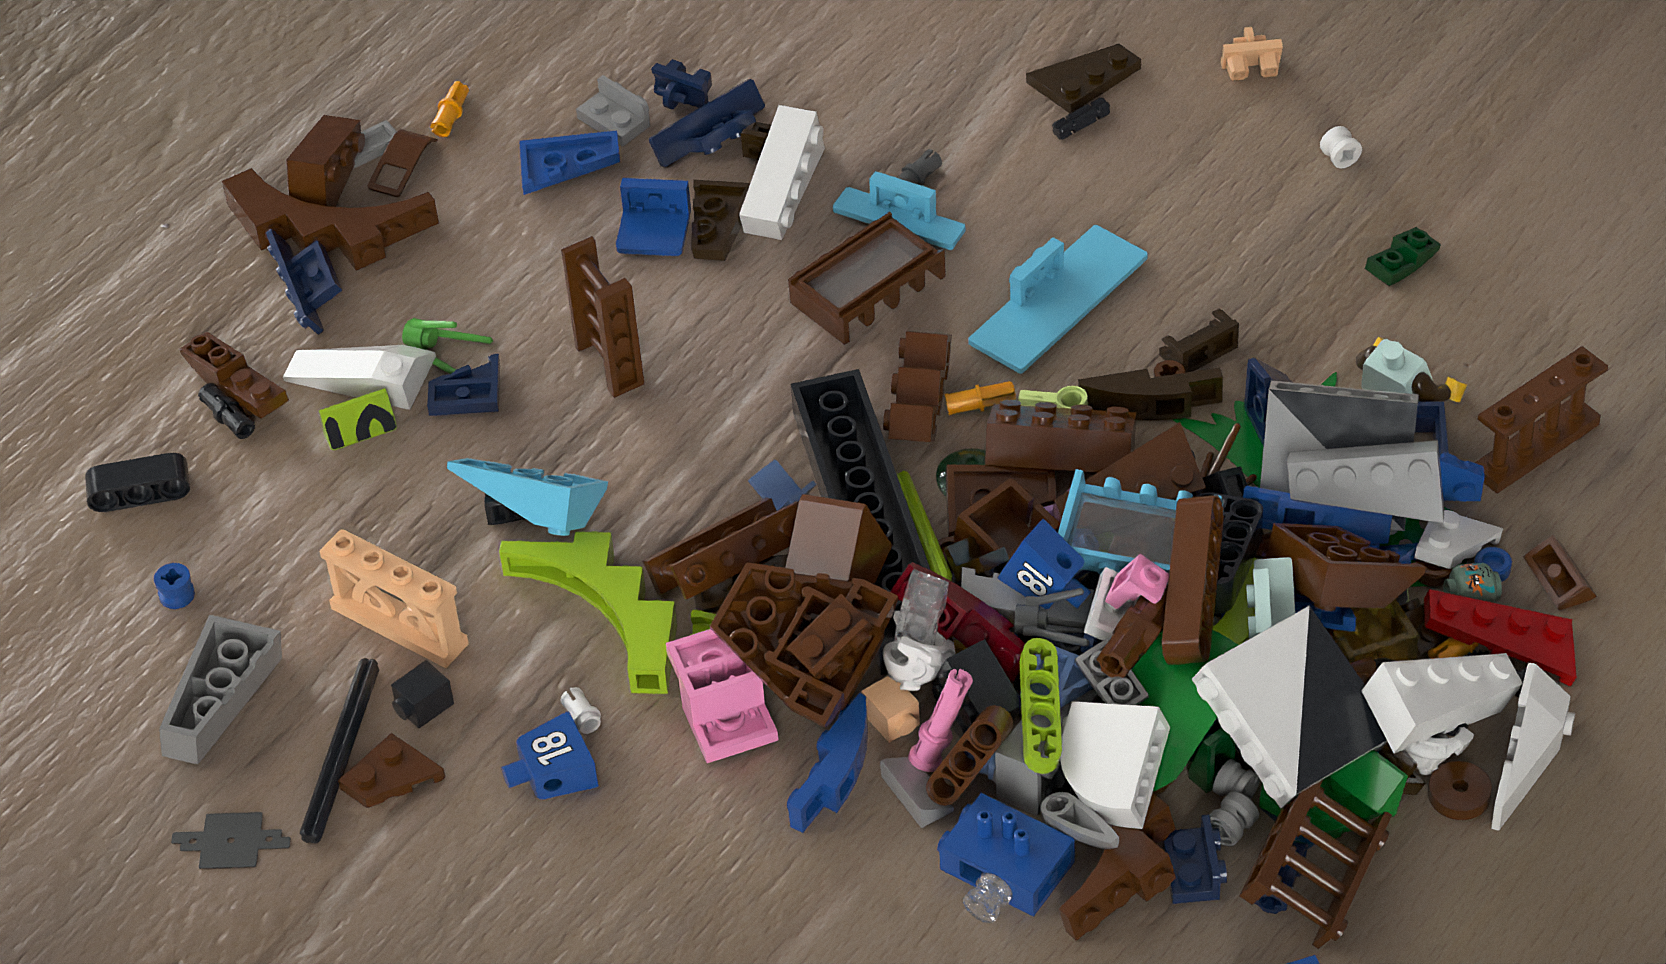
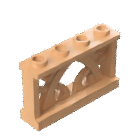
M344 529L339 530L320 550L321 558L326 560L334 593V596L329 600L332 610L444 668H447L468 646L467 635L460 630L454 596L457 594L455 585ZM379 588L401 598L404 602L382 592Z

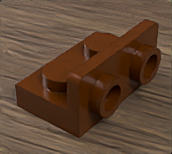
M840 594L787 648L815 678L822 681L825 677L828 679L832 678L842 669L845 664L842 660L852 650L857 652L870 641L872 637L870 632L875 627Z

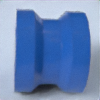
M170 563L156 571L154 583L158 590L160 603L164 607L179 609L191 603L194 599L195 591L189 569L185 565Z

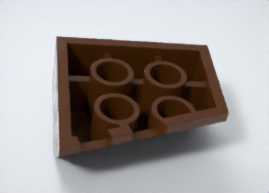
M1273 523L1266 559L1291 558L1295 592L1306 596L1314 602L1313 605L1316 608L1325 611H1335L1336 607L1385 608L1421 578L1426 570L1425 566L1416 562L1401 564L1399 563V554L1390 550L1383 551L1370 547L1371 541L1338 526Z

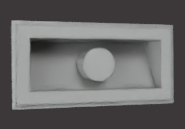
M908 757L886 758L880 761L881 777L921 828L954 812L952 805H939L931 800L926 791V784L930 777L926 772L914 767Z

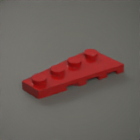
M1431 589L1428 590L1424 597L1426 628L1470 646L1477 642L1486 646L1491 651L1490 654L1506 653L1508 656L1527 663V665L1528 662L1534 663L1542 670L1560 676V683L1570 687L1576 680L1572 619Z

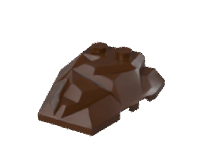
M746 562L711 622L710 629L791 711L826 728L835 719L839 710L845 709L885 637L884 630L892 618L898 596L864 579L852 578L851 582L831 579L829 574L817 573L816 576L794 573V569ZM842 594L875 628L870 632L872 635L870 641L857 652L852 650L842 660L845 664L835 676L830 679L825 677L822 681H819L787 647Z

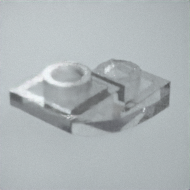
M913 569L904 594L894 642L899 643L901 637H908L922 644L935 645L939 618L945 610L949 582Z

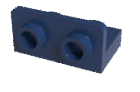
M1209 814L1201 815V828L1174 830L1162 842L1163 850L1169 854L1176 879L1169 885L1173 904L1220 900V885L1227 883L1225 860H1218L1216 853L1221 851L1219 828H1212Z

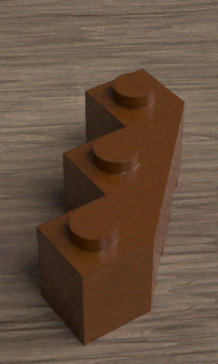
M906 331V338H900L899 358L904 359V364L898 368V373H893L891 394H896V402L891 403L890 410L885 409L883 430L889 431L888 439L919 442L935 441L937 433L936 415L940 416L944 398L943 387L944 380H947L949 372L952 334Z

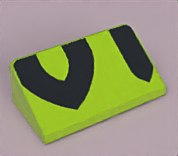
M385 388L319 410L323 433L331 450H337L397 429L396 420Z

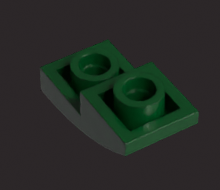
M1414 227L1394 236L1389 249L1368 257L1364 269L1386 285L1391 286L1424 265L1440 250L1441 244L1430 237L1427 232Z

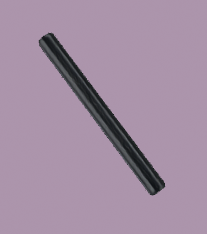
M362 658L356 668L300 829L301 839L306 843L317 844L322 839L339 789L338 780L345 772L379 672L378 662L375 659Z

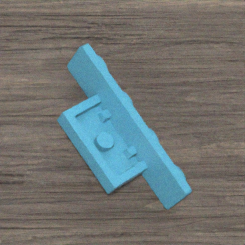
M877 171L869 179L870 193L846 187L833 204L834 213L868 224L891 212L895 220L925 242L948 250H952L966 231L965 224L936 215V190Z

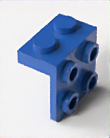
M622 178L620 191L623 214L616 241L617 252L640 255H681L691 215L688 181Z

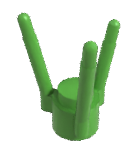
M413 318L407 321L402 334V340L405 345L424 350L433 348L437 343L438 337L487 344L493 342V339L487 336L436 329L456 328L457 323L454 321ZM435 357L433 365L449 374L456 370Z

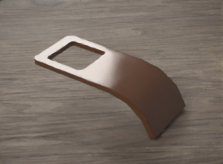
M400 129L394 134L367 185L368 189L400 197L421 154L427 145L431 142H437L438 139ZM385 164L407 170L397 189L375 184Z

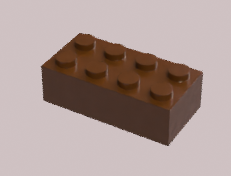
M1002 400L1000 404L993 405L987 421L985 465L1068 471L1078 469L1083 470V472L1098 473L1134 451L1136 413H1128V409L1123 407L1107 408V411L1093 410L1089 405L1081 404L1073 405L1071 409L1057 408L1056 404L1050 402H1039L1035 406L1021 405L1020 401Z

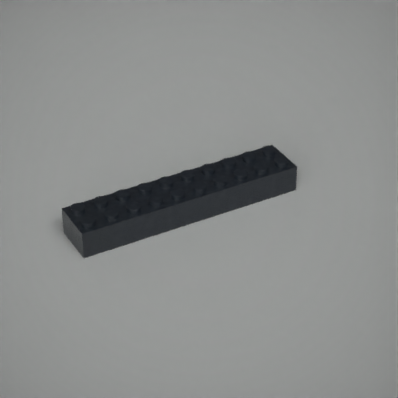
M856 369L791 383L793 414L821 497L866 504L892 544V548L874 585L891 592L907 566L912 562L931 570L860 370ZM899 599L892 618L884 630L885 637L875 655L881 675L888 674L883 658V648L886 644L901 639L905 634V630L896 625L893 618L894 613L901 610L912 611Z

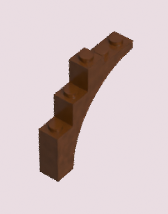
M252 168L222 181L228 207L261 251L270 245L266 232L273 229L284 240L292 238L301 251L316 240L325 247L327 252L339 248L356 271L386 258L385 247L439 224L435 199L429 192L404 201L381 206L345 208L304 202L281 193L264 182Z
M1174 781L1152 792L1142 829L1112 825V829L1119 836L1118 847L1104 850L1098 865L1081 888L1058 909L1066 932L1074 940L1077 941L1087 932L1094 930L1103 919L1117 908L1127 904L1136 893L1147 902L1157 893L1167 889L1170 883L1176 879L1169 854L1157 845V843L1163 842L1175 830L1169 805L1157 796L1163 793Z

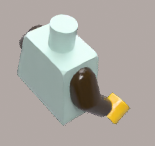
M1379 336L1372 346L1361 351L1356 357V365L1363 370L1361 387L1365 390L1418 394V402H1444L1449 399L1460 402L1467 387V384L1456 381V379L1447 377L1445 384L1436 385L1423 358L1406 350L1399 342L1383 339Z

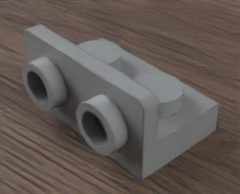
M602 75L597 79L599 92L576 108L577 119L598 132L617 130L619 145L623 147L650 127L649 106L641 96L633 94L623 88L618 82H614Z

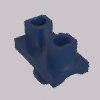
M673 59L666 66L656 63L651 68L655 76L654 93L663 97V106L672 110L679 103L700 108L709 102L708 91L712 86V78L709 71L699 69L691 75L686 73V67L682 62Z

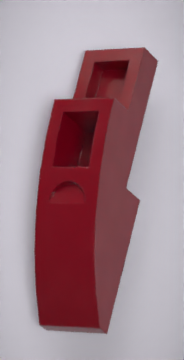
M913 562L910 563L891 590V593L897 595L901 602L946 640L954 636L968 648L985 639L1012 684L1016 682L1020 677V657L1025 643L1010 631L1014 625L964 588Z

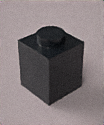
M427 660L391 684L394 696L392 706L395 712L403 720L409 719L418 728H421L454 704L450 680Z

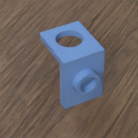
M777 460L770 462L748 480L762 499L772 498L777 511L796 501L799 502L802 494L807 495L817 485L814 481H811L804 488L800 489Z

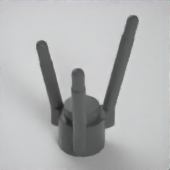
M1077 588L1040 597L1026 596V604L1016 605L1015 634L1088 646L1089 640L1063 634L1084 633L1083 628L1048 624V610L1040 609V605L1083 595L1084 590Z

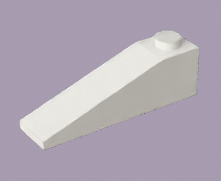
M407 345L296 350L283 379L286 382L356 398L385 388L391 406L410 410L434 362L436 354L433 351Z
M1528 662L1518 701L1515 726L1513 725L1507 760L1504 762L1494 806L1491 827L1494 830L1501 829L1560 750L1563 734L1571 736L1575 713L1568 712L1571 696L1534 663Z

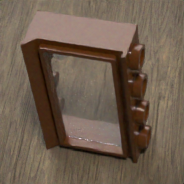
M888 212L788 279L790 303L846 345L850 342L849 322L858 316V320L865 326H870L875 320L874 305L883 299L884 304L891 309H895L900 303L901 286L908 282L909 286L916 292H920L925 287V270L930 271L940 280L946 277L945 249L936 250L892 217V213Z

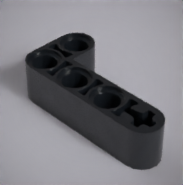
M1208 492L1202 493L1197 497L1220 495L1222 496L1224 510L1214 614H1222L1231 610L1234 606L1262 542L1263 506L1252 499Z

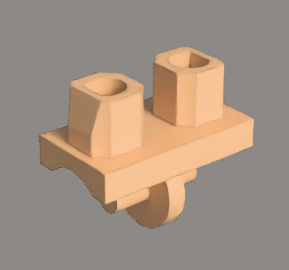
M1245 27L1244 37L1233 38V44L1223 45L1222 69L1227 68L1232 81L1247 78L1249 74L1248 66L1259 65L1261 76H1277L1283 49L1282 40H1266L1265 35L1254 36L1253 28Z

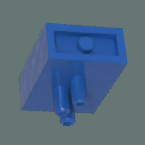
M980 793L972 805L967 804L963 808L958 823L951 831L948 830L942 835L937 847L940 854V870L1033 917L1075 863L1074 838L983 793Z

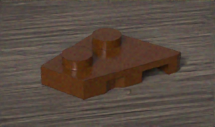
M391 733L345 773L338 782L340 790L366 808L385 802L390 797H399L413 792L412 785L433 778L434 783H438L445 778L444 768Z

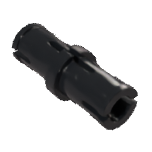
M215 383L205 384L198 393L199 400L213 412V417L218 423L225 424L239 439L248 438L254 432V421L249 419L240 410L239 403L234 398L227 397Z

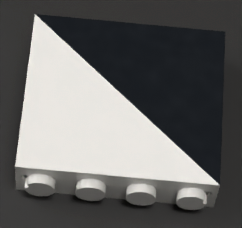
M1310 606L1206 663L1192 678L1201 698L1208 702L1218 717L1222 729L1230 734L1241 750L1244 761L1252 766L1263 782L1266 793L1276 801L1280 809L1288 804L1297 794L1371 750H1380L1387 743V739L1362 693L1365 684Z

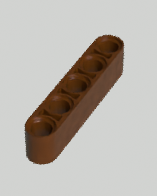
M1218 495L1182 498L1177 502L1162 636L1163 656L1168 665L1207 662L1210 657L1224 521L1223 506Z

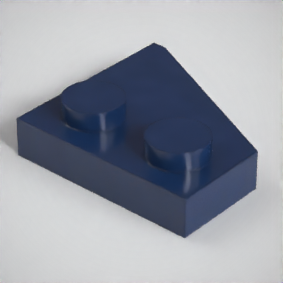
M499 354L488 356V363L472 370L469 365L456 369L452 374L442 375L428 381L427 408L429 416L499 412Z

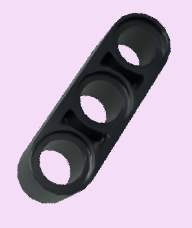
M165 453L101 464L91 467L85 474L87 505L96 512H110L178 500L185 497L190 491L187 459L178 453Z

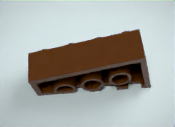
M1180 422L1085 480L1086 484L1104 487L1106 478L1113 477L1120 481L1122 491L1140 494L1143 484H1150L1156 487L1158 497L1171 500L1177 499L1179 491H1188L1193 497H1197L1204 493L1206 489ZM1069 491L1054 500L1052 514L1060 523ZM1084 502L1077 529H1091L1093 535L1097 536L1156 517V515Z

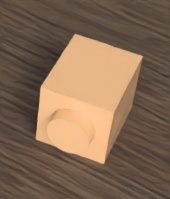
M886 676L862 690L861 693L866 696L867 719L890 743L900 736L910 734L919 726L920 715L919 701L910 691L901 690V683Z

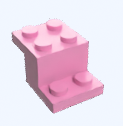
M711 629L665 643L667 655L679 679L683 711L706 763L778 741V731L765 705L763 681Z

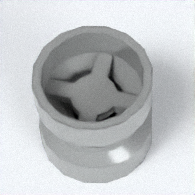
M1235 791L1230 792L1222 800L1220 809H1215L1210 814L1212 828H1219L1221 844L1229 847L1234 846L1241 839L1243 829L1250 828L1259 818V812L1255 804L1247 796Z

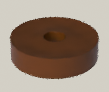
M1464 761L1448 762L1439 766V769L1434 770L1430 777L1428 788L1429 801L1438 813L1447 818L1455 820L1473 819L1484 813L1490 804L1492 793L1491 780L1487 773L1475 764ZM1456 789H1462L1464 792H1458Z

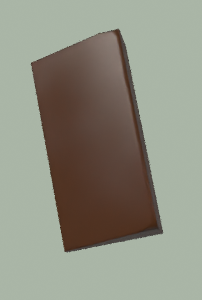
M1554 535L1523 556L1559 611L1597 597L1564 546Z

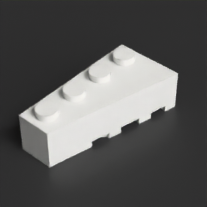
M778 105L739 214L744 233L782 240L787 228L792 226L794 213L825 149L822 139L823 126L819 125L817 112Z

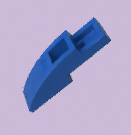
M1246 486L1244 489L1243 498L1255 500L1263 506V529L1272 530L1273 523L1338 526L1371 541L1370 544L1389 542L1393 515L1293 500L1290 498V493L1251 486Z
M859 693L850 705L847 704L845 709L840 711L837 721L830 730H825L820 735L816 746L819 762L814 764L808 779L800 789L796 788L791 793L787 801L791 828L804 833L823 807L837 813L850 795L863 767L867 751L868 721L865 695Z

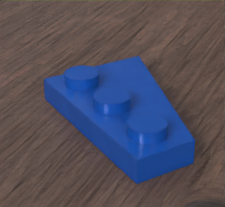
M617 130L519 141L524 195L620 162Z

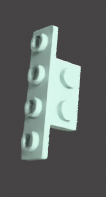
M1289 557L1257 559L1254 561V584L1247 585L1248 608L1255 607V616H1248L1250 639L1295 614L1292 559Z

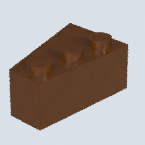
M329 115L321 117L286 159L289 196L304 202L336 207L354 168L355 157L358 152L361 153L364 149L365 135L361 133L360 120Z

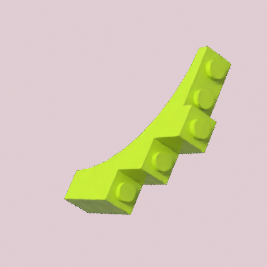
M575 532L573 543L558 541H501L499 553L503 576L532 578L557 585L581 596L602 612L616 628L628 654L627 670L631 693L668 694L672 664L667 655L665 643L674 641L676 638L677 619L674 601L644 600L646 589L643 567L613 566L615 556L611 532Z

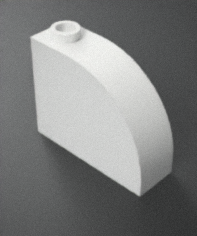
M1072 702L1068 716L1063 719L1060 762L1064 775L1079 800L1095 811L1108 824L1126 828H1143L1170 726L1160 708L1154 706Z

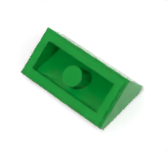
M1371 750L1329 775V777L1373 811L1382 813L1398 809L1408 775L1375 750Z

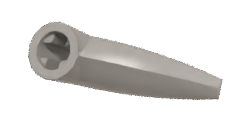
M1057 792L1049 795L1042 801L1040 809L1046 825L1074 838L1075 841L1078 840L1102 849L1118 847L1119 836L1095 811L1072 794Z

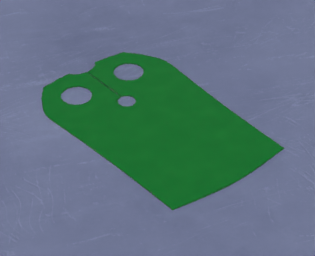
M1162 630L1147 652L1132 669V672L1149 695V698L1138 704V706L1159 707L1170 726L1153 791L1168 785L1180 775L1217 718L1208 702L1201 698L1197 692L1196 685L1192 681V678L1206 663L1238 646L1237 643L1215 630H1212L1210 657L1207 662L1168 665L1162 651Z

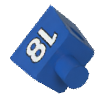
M1044 519L1022 541L998 576L1001 582L1025 597H1040L1082 588L1084 590L1083 595L1065 599L1076 609L1083 604L1091 593L1088 588L1075 579L1085 564L1084 559ZM1055 602L1040 606L1044 609H1049Z
M569 711L518 737L516 745L519 760L501 767L508 788L529 781L536 797L542 800L598 787L595 762Z

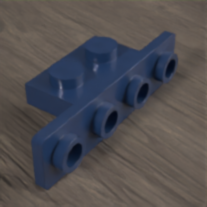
M745 80L651 136L649 143L660 166L667 167L690 152H704V155L714 153L722 148L721 142L728 138L732 140L740 137L743 129H747L746 127L756 122L753 114L765 107L754 80Z
M270 229L266 232L270 243L267 248L279 265L276 268L278 275L287 285L285 294L295 305L296 311L293 312L294 316L303 328L310 327L319 335L324 331L316 309L342 291L327 251L316 240L294 256L290 245L273 229Z

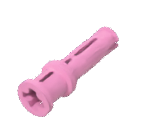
M953 669L950 671L932 716L929 720L922 723L918 731L920 738L918 743L911 747L908 759L914 767L921 771L935 772L942 763L941 754L943 749L947 748L953 739L951 727L973 682L972 676L967 671L959 669L956 679L957 670Z

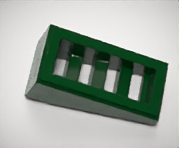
M1222 727L1202 742L1188 771V778L1205 793L1213 790L1215 778L1221 767L1228 760H1235L1236 743Z

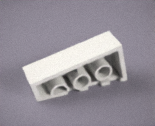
M1504 653L1382 662L1362 689V693L1395 754L1414 742L1418 745L1428 741L1432 735L1440 732L1446 734L1454 731L1458 725L1463 723L1469 725L1500 713L1523 683L1508 655Z

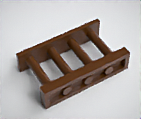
M593 236L561 249L575 348L580 352L594 346L604 361L607 390L614 398L644 385L631 284L626 278L610 284L599 270L596 240Z
M1581 346L1478 414L1477 420L1495 433L1493 450L1475 462L1484 466V484L1498 494L1600 425L1601 415L1584 403L1587 384L1608 371V365ZM1570 396L1569 400L1561 404V401ZM1545 413V415L1542 418L1535 422V419ZM1519 430L1518 434L1509 439V436Z
M764 498L642 560L656 593L663 594L679 586L684 599L688 600L740 573L746 562L757 564L790 547L799 502L796 501L777 511L772 498Z
M1323 780L1297 794L1288 804L1282 807L1239 895L1251 905L1264 894L1268 897L1274 895L1319 925L1320 928L1312 943L1317 949L1330 939L1338 940L1345 931L1348 921L1344 918L1375 851H1379L1388 839L1389 831L1386 830V827L1392 817L1390 813L1384 812L1372 823H1368L1324 793L1325 789L1320 786ZM1316 806L1361 836L1362 838L1356 851H1352L1310 822L1311 818L1306 815L1309 808ZM1302 835L1348 866L1342 881H1339L1297 853L1296 846L1292 844L1295 837ZM1287 864L1333 895L1334 898L1328 911L1326 912L1281 881L1282 877L1278 875L1281 866L1284 867Z

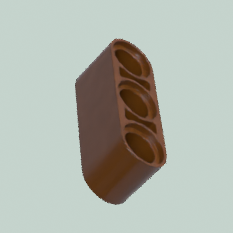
M995 705L985 708L931 775L926 784V791L933 802L944 806L953 804L999 748L1013 728L1012 717L1006 709ZM985 724L992 726L997 734L990 732ZM964 751L971 753L975 760L968 758ZM943 778L949 779L954 786L947 784Z

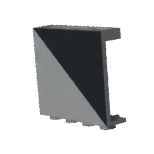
M1271 381L1268 394L1260 488L1290 493L1287 468L1289 452L1414 442L1419 395ZM1393 515L1390 535L1397 533V531H1405L1406 517Z

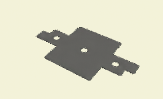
M262 812L206 814L203 832H174L171 843L180 844V851H201L200 869L256 867L258 849L289 848L291 838L281 837V829L261 830ZM272 837L273 839L272 841L267 842L266 838ZM229 838H234V842L232 843L227 842V840ZM191 839H196V843L190 844L189 841Z

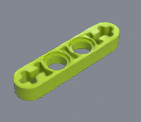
M1033 638L1024 645L1020 657L1023 758L1030 770L1039 774H1047L1054 771L1057 767L1062 753L1058 655L1055 646L1051 642L1042 638ZM1033 654H1039L1041 660H1043L1040 670H1036L1037 657ZM1034 683L1043 684L1049 689L1050 693L1042 696L1031 690L1030 685ZM1035 715L1045 716L1051 722V726L1046 728L1038 727L1033 723L1031 717ZM1041 741H1045L1044 754L1048 758H1042L1041 753L1037 751Z

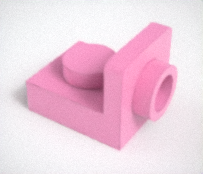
M1139 554L1116 574L1105 602L1118 609L1129 599L1135 601L1142 595L1150 602L1156 604L1161 600L1169 580V573L1142 554Z

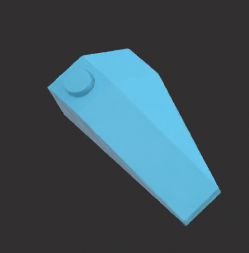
M466 458L447 462L448 470L534 525L548 527V533L553 535L567 536L570 535L571 530L585 528L608 486V481L565 473L564 476H544V470L514 469L511 472L512 466L509 464Z

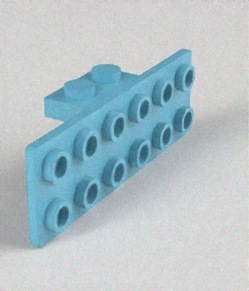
M1098 225L1092 226L1066 251H1064L1063 242L1051 238L1043 247L1037 248L1025 263L1017 266L1012 271L1009 278L1010 301L968 338V344L1017 373H1024L1148 259V253Z

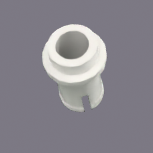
M570 688V691L576 698L574 701L565 691L560 699L561 704L570 712L578 730L584 734L597 730L601 723L600 711L590 705L580 688Z

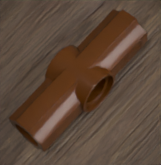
M1166 585L1161 600L1156 604L1141 595L1135 606L1131 605L1113 630L1112 634L1114 635L1096 659L1103 673L1111 678H1124L1137 662L1140 654L1144 655L1163 628L1168 585Z

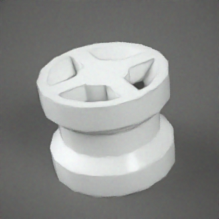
M1344 126L1330 129L1320 141V149L1325 155L1330 156L1331 162L1337 168L1351 166L1362 153L1361 144L1358 140L1352 138L1350 131Z

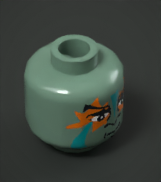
M1486 563L1458 565L1452 569L1449 579L1444 580L1443 592L1495 603L1501 598V579L1498 572L1492 571L1491 567Z

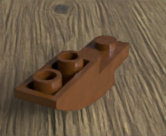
M209 332L195 336L188 344L179 349L181 355L207 384L215 383L227 397L234 398L239 403L240 410L247 417L254 414L262 419L289 401L283 388L250 368L243 354Z

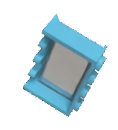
M1076 469L1058 533L1084 559L1085 564L1080 571L1085 569L1098 572L1101 575L1105 567L1120 572L1139 554H1142L1169 573L1177 502L1182 498H1192L1193 495L1188 491H1179L1176 500L1160 498L1157 495L1156 487L1150 484H1143L1140 494L1122 491L1120 481L1113 477L1106 478L1104 487L1089 485L1085 482L1083 470Z

